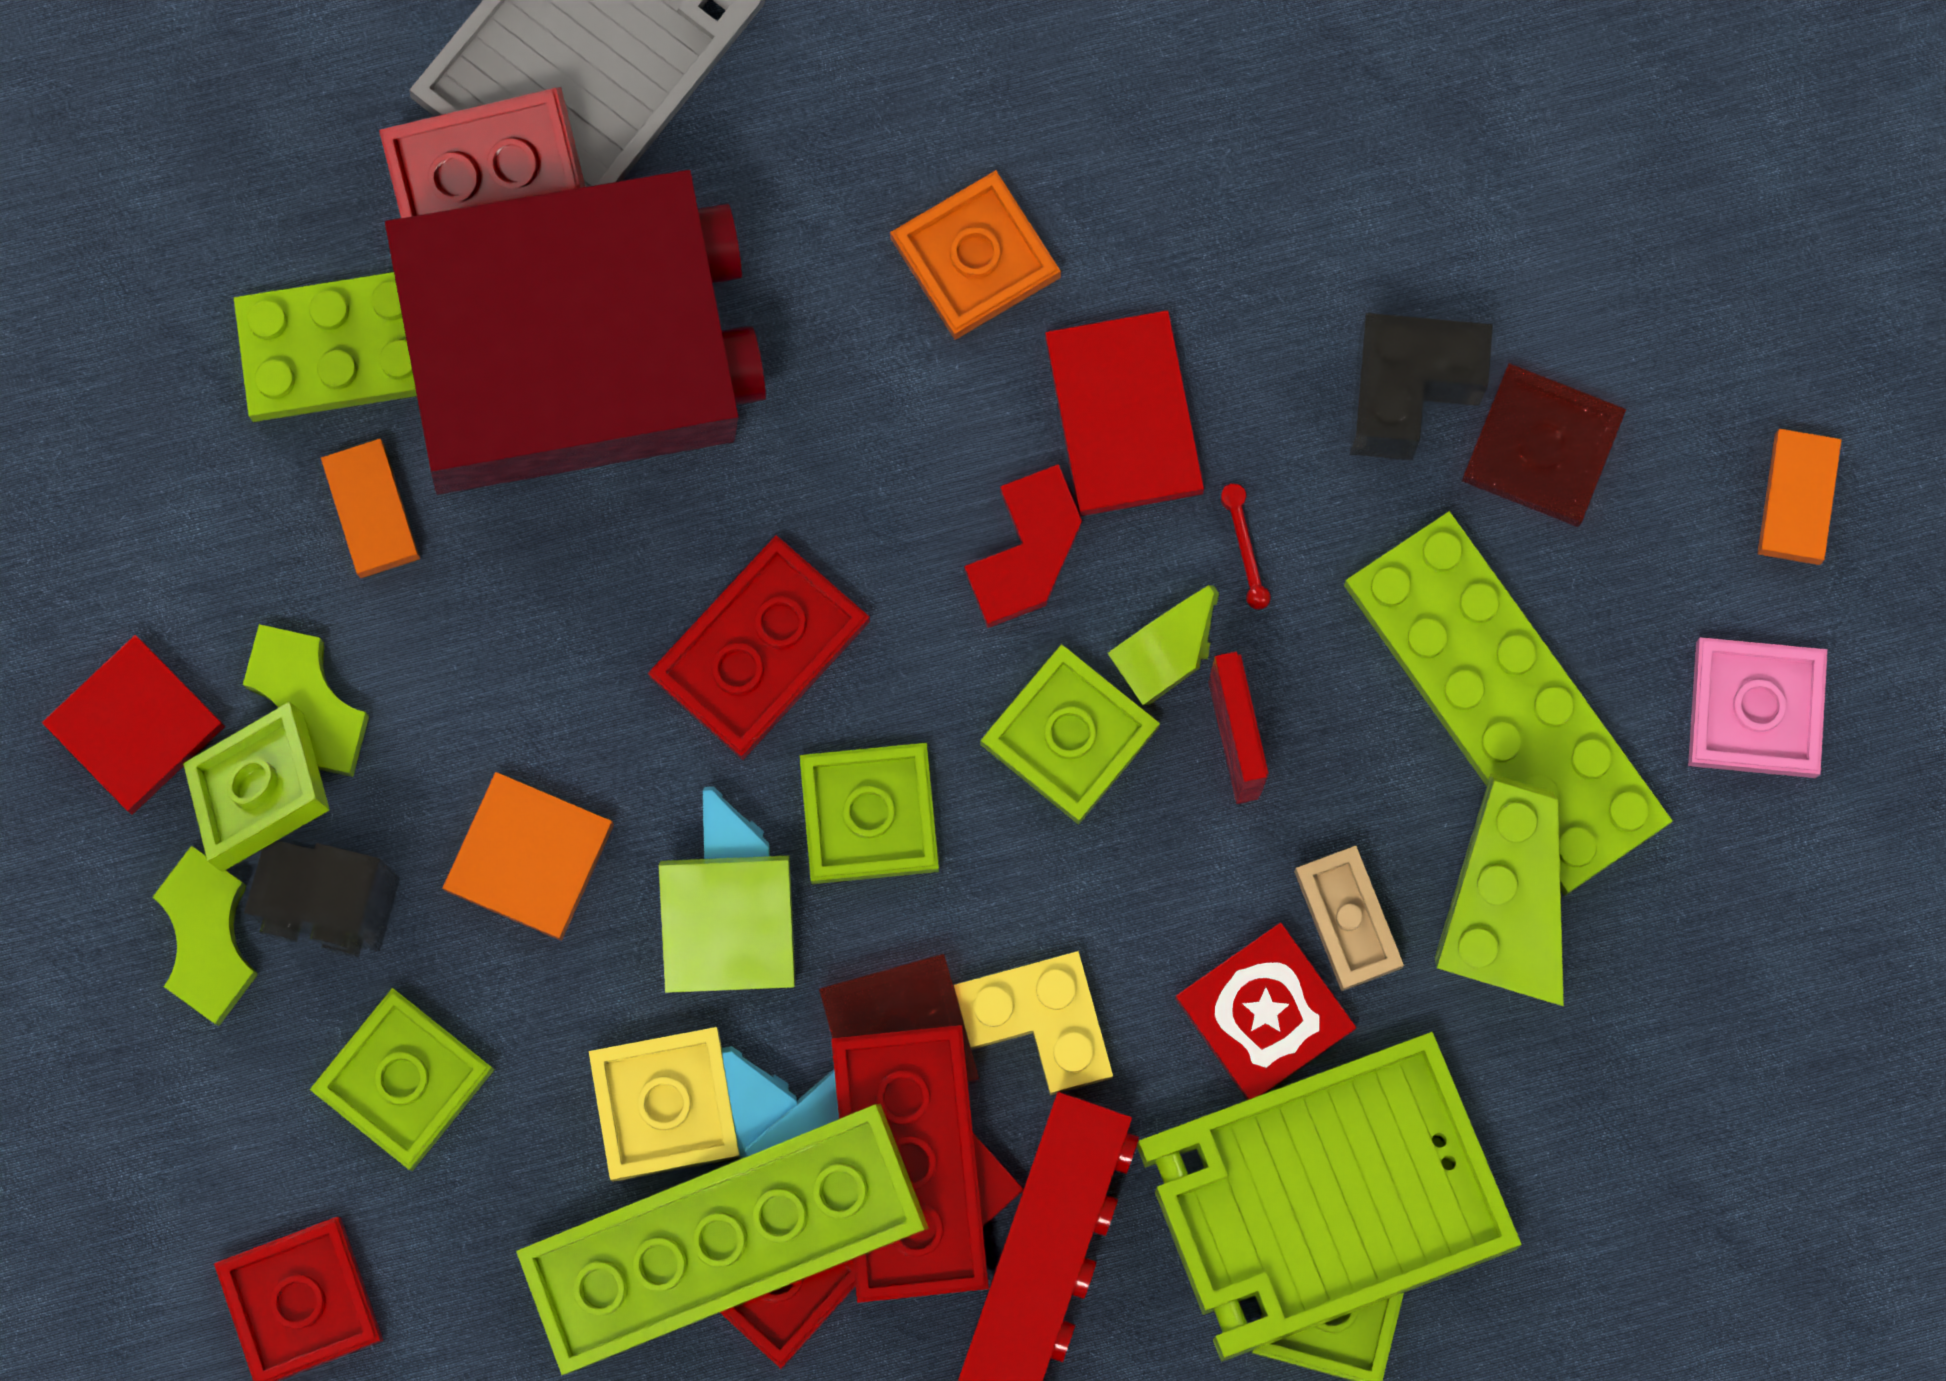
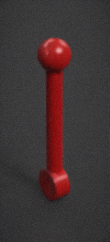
M1229 484L1222 490L1221 503L1223 507L1231 511L1250 587L1246 594V601L1251 608L1262 610L1270 604L1271 594L1261 584L1242 508L1246 501V492L1241 485Z

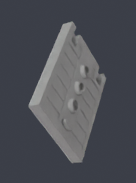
M483 0L410 88V97L435 117L561 87L585 186L619 182L626 177L764 6L765 0H713L726 10L718 21L702 10L709 0Z

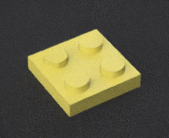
M717 1027L589 1051L609 1176L612 1182L740 1158L723 1063L720 1034Z

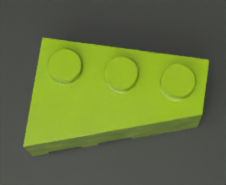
M1491 773L1435 954L1437 969L1564 1006L1558 799L1552 791Z

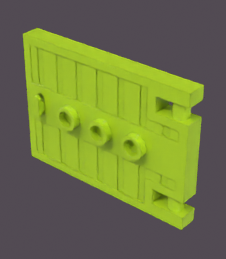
M1433 1032L1139 1140L1137 1144L1144 1167L1156 1164L1164 1184L1156 1187L1155 1195L1201 1312L1205 1315L1214 1311L1222 1333L1216 1335L1213 1342L1221 1362L1510 1253L1522 1245ZM1197 1149L1204 1169L1188 1175L1181 1154ZM1255 1296L1264 1318L1247 1324L1239 1302Z

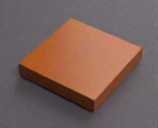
M996 170L890 232L892 242L954 340L1061 278L1059 267Z
M495 772L442 889L445 892L562 941L614 827V823L611 820Z

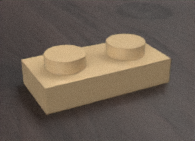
M1357 846L1295 869L1294 873L1341 991L1403 968L1404 964Z

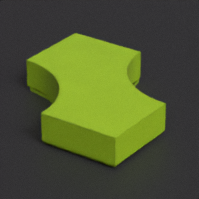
M259 624L243 686L251 692L271 700L278 708L287 702H291L304 714L318 769L353 777L369 716L366 712L352 708L342 702L331 690L323 669L324 642L319 637Z
M191 846L152 897L169 915L177 940L175 964L169 979L163 987L208 1020L220 1026L258 975L242 957L234 933L236 908L247 885L226 870L223 872L218 870L207 861L203 853Z

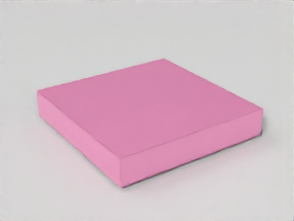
M1700 637L1696 642L1688 766L1817 778L1821 773L1828 649Z

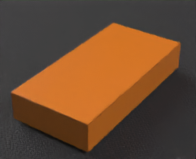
M1778 429L1775 433L1758 555L1821 565L1825 560L1842 439L1785 429Z
M381 438L321 457L353 564L359 578L361 579L419 560L420 556L388 454Z

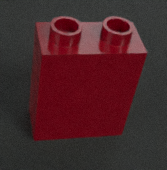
M690 170L385 221L436 495L733 443L738 423L736 405L766 400L764 374L754 328L750 325L721 330L712 284L742 278L740 251L732 211L728 203L698 208Z

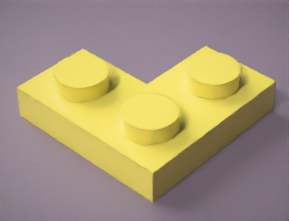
M1079 951L954 985L971 1050L1033 1033L1050 1095L1113 1078Z

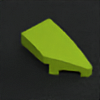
M1208 585L1185 599L1108 652V655L1142 705L1152 704L1200 669L1201 659H1208L1211 644L1208 642L1213 606L1217 605L1219 592L1214 585Z

